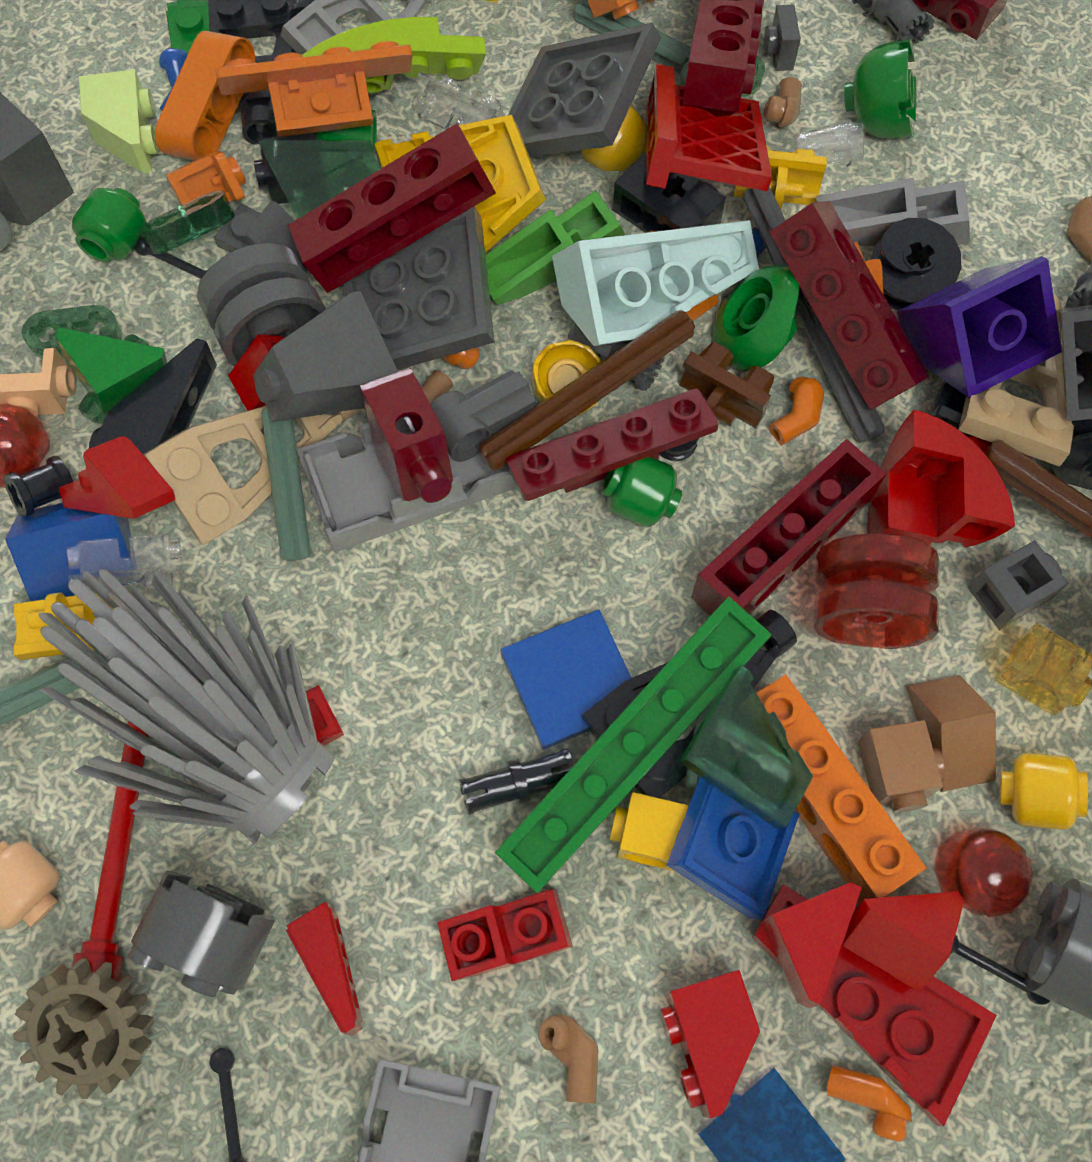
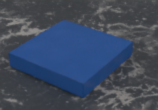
M600 609L500 649L501 656L542 750L590 731V727L581 718L582 714L624 681L632 678Z
M706 760L666 866L749 919L763 920L799 814L722 760Z

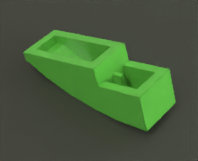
M597 190L558 217L550 209L485 255L489 294L497 305L522 298L556 282L552 255L577 241L625 235L620 223Z

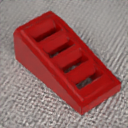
M324 902L286 925L288 928L286 932L341 1033L353 1036L362 1030L361 1023L363 1020L338 914L335 913L334 908L328 902Z

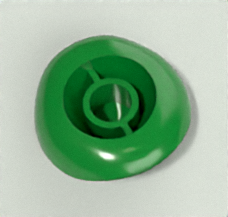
M772 265L756 270L739 282L720 305L712 325V342H716L730 350L734 356L731 367L743 371H748L751 366L762 368L772 362L793 338L797 330L796 314L798 312L796 311V305L799 295V283L788 265Z

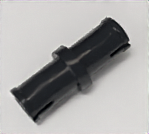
M567 748L562 749L560 752L520 763L518 758L506 761L507 767L467 779H459L462 795L482 789L486 791L483 795L464 800L468 815L514 800L521 805L530 802L531 795L553 789L570 769L555 774L551 772V769L573 762Z

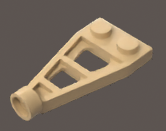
M1054 295L1057 321L1059 324V309H1061V302L1056 295ZM1062 353L1045 360L1044 367L1035 365L1009 378L1041 390L1044 406L1001 390L1000 386L1003 382L979 394L971 395L970 398H965L959 431L992 443L996 440H1002L1020 453L1059 467L1070 454L1074 425H1072V421L1067 419Z
M266 406L187 428L143 454L174 490L176 500L172 502L201 545H205L247 519L272 493L265 437L261 432L263 427L261 413L264 408H267ZM360 409L331 413L332 415L322 414L296 418L303 431V437L296 443L297 449L324 440L338 424L359 413ZM242 438L249 440L261 457V465L259 470L244 486L233 489L227 485L213 463L211 452L218 444Z

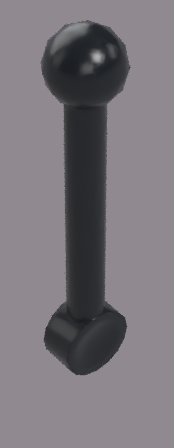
M141 237L134 248L141 256L151 255L200 279L208 271L154 247L152 241L146 237Z
M955 935L950 954L956 953L1025 991L1029 1000L1034 1004L1045 1005L1050 1002V1000L1029 991L1025 984V978L960 943L958 936Z
M220 1048L212 1053L209 1064L211 1069L218 1073L229 1162H247L241 1155L230 1072L235 1064V1057L230 1050Z

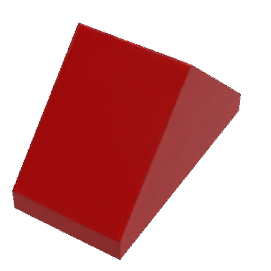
M851 882L771 914L762 921L798 1004L807 1008L822 1004L862 887Z
M958 891L864 899L851 917L842 946L920 993L950 957L964 899Z

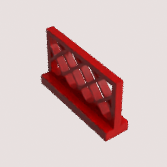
M656 64L646 105V185L666 189L669 173L672 172L768 192L772 174L759 101L741 98L738 113L682 105L685 86L675 84L674 67Z

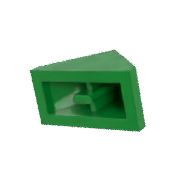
M61 327L57 329L56 339L65 361L103 414L108 413L110 409L167 363L164 348Z

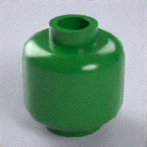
M96 188L91 191L72 219V229L76 235L75 241L80 249L90 257L101 262L120 261L127 258L146 230L147 222L143 212L139 209V201L131 193L121 188H115L114 190Z
M649 456L609 471L604 480L601 494L607 496V507L611 513L648 528L655 525L662 516L669 519L673 516L680 503L682 490L676 488V470L671 465Z

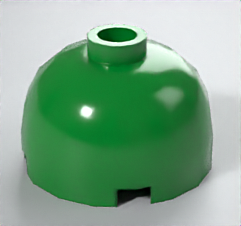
M911 39L885 43L876 46L864 54L855 68L853 82L845 83L844 86L846 112L855 111L858 125L867 134L879 139L911 138L915 135L910 118H912L916 122L917 109L916 76H913L912 69H908V62H915Z

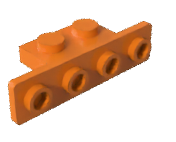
M384 41L374 44L368 50L351 51L347 47H334L318 56L303 57L299 53H285L275 57L274 61L254 63L250 59H235L227 62L225 67L216 68L215 72L221 95L269 90L278 137L372 125L373 117L365 78L410 72L412 50L410 45L399 46L397 42Z

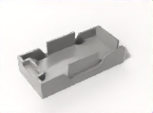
M476 387V388H474V389H471V390H468V391H465V392H462V393H463V395H466V394L470 393L471 391H473V390H475V389H477V388H479V387ZM407 415L401 417L396 423L397 430L403 434H412L404 420V417H407ZM369 423L361 425L364 437L360 438L345 432L297 449L334 553L517 488L507 468V464L499 470L492 471L484 463L480 454L461 462L454 461L449 455L453 476L450 493L444 499L434 503L425 502L421 497L410 502L403 501L377 458ZM365 449V451L341 459V457ZM471 487V489L467 493H465L464 489Z
M379 1059L363 1123L362 1144L357 1162H466L473 1131L483 1133L478 1162H485L501 1086ZM378 1109L388 1111L381 1144L371 1141Z

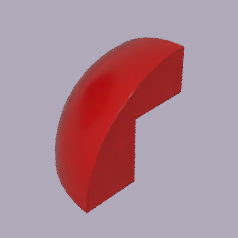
M913 409L894 436L880 467L887 474L870 501L866 547L926 554L930 551L932 542L943 543L949 540L961 543L963 547L967 548L994 539L1015 527L1014 512L1006 486L985 453L971 439L952 425L935 416ZM890 538L901 539L899 549L893 547Z

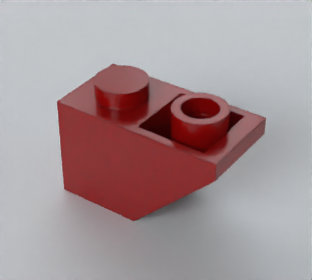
M740 969L670 991L665 995L668 1006L660 1009L661 1020L670 1045L680 1043L688 1068L679 1071L687 1102L691 1109L700 1106L703 1116L706 1118L723 1115L760 1033Z

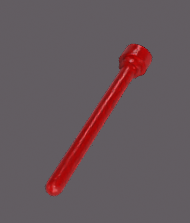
M128 721V726L149 737L147 733ZM124 744L121 762L125 761L143 768L145 756L140 751ZM116 786L90 938L89 941L82 942L81 953L74 954L72 966H74L80 959H87L93 973L105 962L111 963L112 973L110 978L117 982L121 976L123 957L118 956L119 945L114 943L135 819V815L132 813L136 811L131 809L130 805L136 802L139 796V792Z

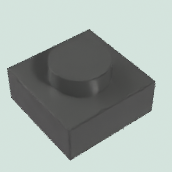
M776 5L773 23L765 28L766 55L773 54L776 71L793 70L801 41L795 5Z

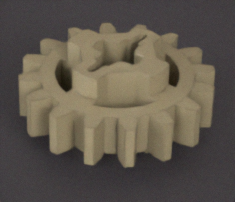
M80 959L70 969L62 963L29 988L26 992L29 999L16 1009L15 1015L25 1021V1023L13 1033L14 1040L28 1042L30 1047L20 1057L22 1064L38 1062L41 1066L35 1077L38 1083L45 1081L50 1075L58 1079L56 1093L59 1095H63L72 1084L77 1085L81 1099H88L98 1086L105 1094L112 1092L122 1079L127 1081L141 1064L140 1059L151 1047L152 1041L144 1036V1034L154 1024V1017L139 1015L138 1011L148 997L146 993L130 995L127 989L133 979L131 975H125L118 982L110 978L112 973L111 963L105 962L95 973L91 972L87 959Z

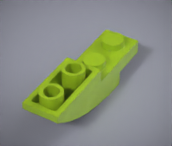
M405 17L387 19L349 29L320 42L302 54L303 57L318 56L334 47H347L351 51L368 50L376 43L394 41L399 46H411V71L402 73L404 76L418 78L426 74H437L461 80L469 78L473 74H478L486 56L485 37L440 35L438 17ZM395 74L365 78L368 94L390 90Z

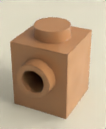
M925 720L872 728L858 741L869 788L881 805L892 804L894 813L913 811L928 806L926 798H929L943 787L942 780L945 778L944 760L940 750L937 747H932Z

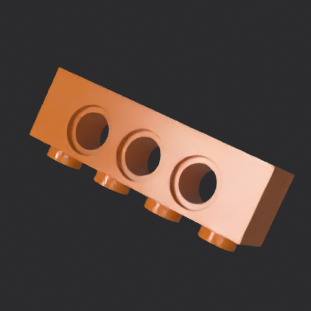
M786 674L739 704L731 721L792 808L799 814V818L846 884L851 882L862 887L858 897L860 904L864 899L886 897L927 869Z

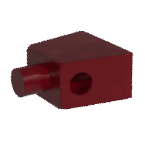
M408 368L360 385L377 458L401 499L410 502L421 497L428 503L444 499L450 493L451 483L453 482L446 437L412 369ZM407 415V417H404V420L412 434H403L397 430L396 423L401 417Z

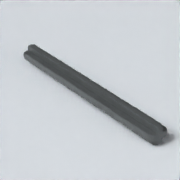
M770 187L768 192L749 188L743 193V200L774 265H787L769 231L786 221ZM799 286L796 305L797 315L857 441L860 443L874 440L885 432V426L876 408L870 411Z

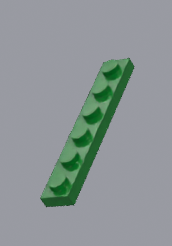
M728 596L495 851V854L538 893L766 643L772 634Z

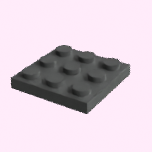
M653 23L541 47L508 114L512 115L517 123L530 158L613 145L661 39Z
M475 206L343 284L344 297L351 292L361 291L397 370L495 342L482 219Z

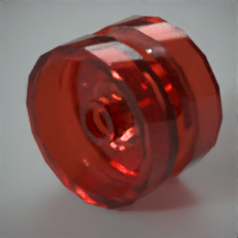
M882 533L851 535L834 539L823 545L816 555L815 581L819 589L822 590L814 601L813 627L817 634L838 644L880 649H899L917 646L933 640L939 633V603L937 597L933 595L939 586L940 559L937 550L917 539Z

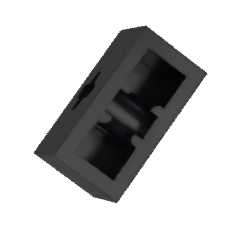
M645 151L614 182L612 211L645 233L707 226L721 223L726 197L720 194L710 183L702 182L696 177L672 172L669 173L666 189L646 185Z

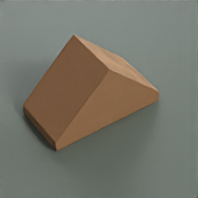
M960 675L908 686L907 691L917 721L925 720L932 747H937L940 750L944 760L945 778L942 780L943 787L940 791L946 792L995 781L996 712Z

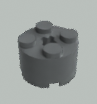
M165 871L131 940L133 946L128 957L132 961L153 970L162 971L164 965H167L185 973L181 984L197 993L216 997L219 990L234 995L237 989L244 988L276 918L270 915H263L265 910L218 887L207 884L206 887L199 885L196 890L187 886L191 877L177 872Z
M1074 878L1068 880L1062 886L1050 882L1043 890L1038 901L1037 914L1042 916L1036 937L1035 939L1030 936L1024 938L1015 957L1014 968L1025 973V984L1029 991L1092 1020V886Z

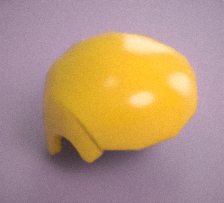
M630 105L613 145L581 150L583 159L603 171H624L629 168L646 150V127L644 120Z
M573 340L547 345L536 357L531 369L530 380L533 396L539 403L543 402L602 362V360L590 346ZM597 402L585 411H583L582 413H580L579 415L588 412L597 404Z

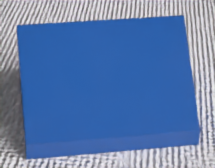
M62 502L35 509L34 514L27 517H22L18 514L5 538L30 602L45 600L46 596L51 593L61 592L65 597L76 596L70 591L68 584L72 579H78L83 582V572L90 573L98 580L100 577L99 571L106 569L123 586L140 582L129 521L125 517L64 508Z

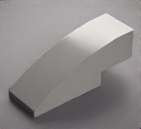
M908 178L816 196L817 202L830 201L851 239L853 242H858L859 246H876L885 231L893 223L906 218H926L942 225L954 236L957 244L970 243L969 214L964 180L915 189L914 178Z

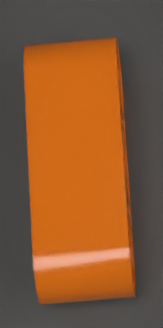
M202 31L197 35L157 121L155 140L161 152L166 155L194 161L215 150L218 151L243 93L221 95L215 69L225 67L227 62L235 59H250L255 63L254 47L248 39L211 31Z

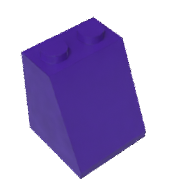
M1043 256L984 268L897 311L899 323L923 366L968 398L1062 353L1049 261Z

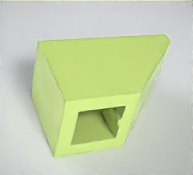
M135 69L79 76L81 115L94 142L142 173L152 172L151 154H158L159 148L155 140V129L152 124L149 125V118L156 117L155 103L150 88H142Z

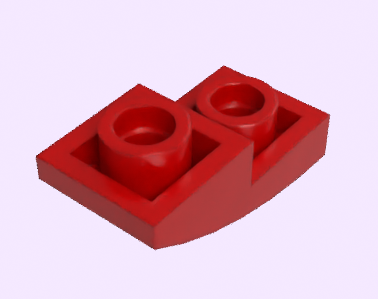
M549 889L500 906L489 905L437 922L451 981L474 977L573 947L559 895L555 889Z

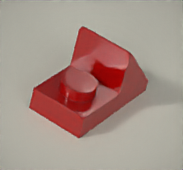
M123 436L87 449L83 454L86 469L78 473L79 479L59 487L64 508L131 519L138 518L176 500L174 490L133 442Z

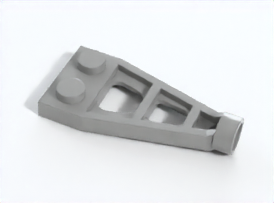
M314 0L283 25L281 37L297 53L302 55L320 42L344 32L336 23L344 15L354 11H362L372 22L393 18L375 0ZM405 0L408 5L396 18L417 17L427 0Z

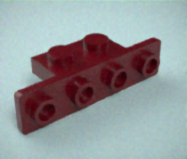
M692 389L510 455L506 458L507 468L525 501L536 499L563 488L568 493L605 479L607 473L611 470L649 456L659 459L660 452L712 434L718 430V419L698 389Z

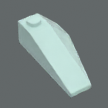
M750 220L582 240L552 255L561 305L593 346L634 340L675 311L683 310L687 312L702 301L718 294L759 269Z

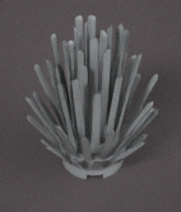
M101 569L98 580L88 572H83V582L78 579H72L68 587L72 593L93 610V615L95 616L93 625L85 619H80L61 602L53 603L51 610L105 658L108 663L51 613H39L40 619L48 625L43 626L40 630L44 639L71 659L56 660L60 663L58 665V672L169 748L174 754L84 697L70 699L50 686L38 690L110 732V736L172 769L197 784L200 788L125 761L118 763L98 755L87 761L89 765L97 768L84 765L75 770V772L103 780L115 786L177 802L181 805L137 800L130 805L131 809L136 810L132 813L133 815L156 818L155 820L237 829L253 844L258 842L260 834L268 838L309 797L304 792L310 784L308 778L314 770L317 769L323 775H326L335 758L317 740L294 643L292 642L286 649V654L281 645L274 653L279 667L278 670L247 593L242 605L251 625L247 641L255 658L229 612H225L222 619L225 626L219 625L217 627V639L180 591L177 593L165 576L157 569H155L152 585L203 648L167 608L162 607L158 612L134 585H132V592L130 593L108 570Z

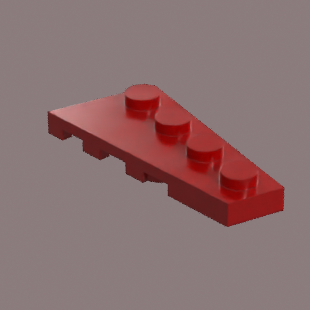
M783 884L775 894L763 920L771 914L808 899ZM761 920L752 939L782 968L762 923L763 920ZM841 946L822 1004L819 1006L937 1126L943 1127L997 1016L934 976L919 993L844 946Z

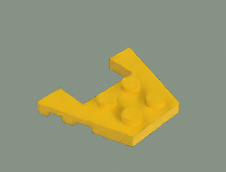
M512 115L459 125L496 194L475 206L482 219L485 253L546 200L522 135ZM426 131L412 134L411 141L394 144L391 139H386L375 143L382 168L435 136L431 137L429 132Z

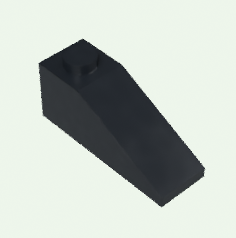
M195 339L110 409L102 426L93 432L89 442V449L123 436L130 439L139 451L144 454L189 428L217 367L207 341Z

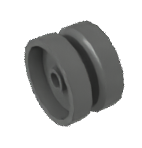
M274 243L247 245L226 254L208 269L199 282L197 299L210 327L214 330V334L228 363L233 366L237 364L258 334L287 337L326 310L316 289L310 285L307 272L297 254L284 245Z

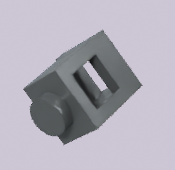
M1034 540L983 569L968 586V589L1000 631L1010 623L1053 599L1069 583L1062 576L1058 562L1050 554L1045 553Z

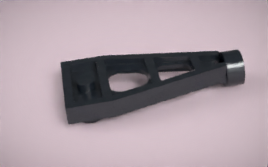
M208 0L209 31L246 39L275 36L276 43L272 55L255 56V63L274 61L275 57L285 53H297L281 37L283 25L290 20V11L298 3V0ZM263 90L243 93L238 108L242 116V134L245 140L255 145L260 144L259 139L278 136L270 91ZM256 123H265V125H256Z
M770 609L756 619L772 634L764 644L768 651L759 649L739 671L741 679L735 687L730 721L734 717L739 704L747 699L774 660L797 643V636L791 625L782 615ZM667 663L624 681L582 714L581 718L590 727L589 730L597 740ZM695 726L686 738L677 740L638 782L635 787L641 794L660 798L686 777Z

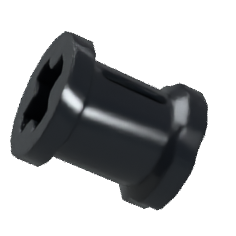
M56 455L46 459V465L19 475L16 472L4 475L6 491L13 506L22 517L34 514V508L60 499L59 487L73 482L68 468L60 457Z

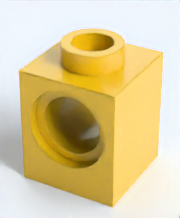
M632 792L628 809L617 806L610 840L620 843L617 858L674 871L666 866L689 805Z

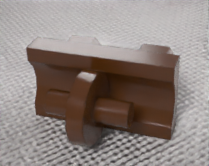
M712 342L699 355L691 351L683 363L685 370L679 386L688 391L698 389L716 418L729 427L732 426L737 418L756 429L764 418L771 397L769 393L775 378L774 375L759 366H751L743 379L730 373L728 370L732 365L734 356L730 350L716 342Z

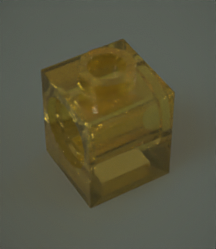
M1036 622L1019 638L995 681L1055 716L1069 705L1077 708L1090 692L1092 679L1088 677V674L1092 668V654Z

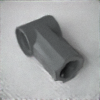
M511 370L466 395L459 391L444 393L430 405L443 428L448 454L454 461L461 462L479 454L478 447L482 442L534 408L536 400L530 390L529 383L519 371L515 373Z

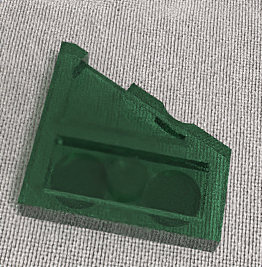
M263 139L258 142L297 219L381 169L367 141L343 140L342 142H326L325 140L275 141L274 139Z
M741 665L733 670L679 762L774 828H784L808 788L813 775L800 753L789 745L786 738V730L775 712L768 713L750 684L751 681L755 680L751 672Z

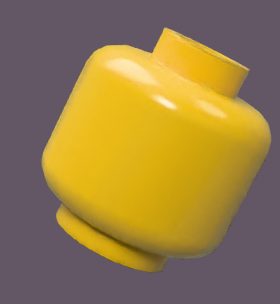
M1021 754L1014 761L1013 772L1001 771L1000 805L1012 806L1013 818L1020 826L1058 830L1070 829L1075 824L1077 817H1086L1087 772L1078 771L1075 761L1068 756Z

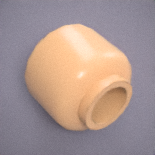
M4 840L0 842V929L2 930L14 928L22 921L32 928L59 902L52 895V892L59 884L60 873L27 841H19L12 845H9Z

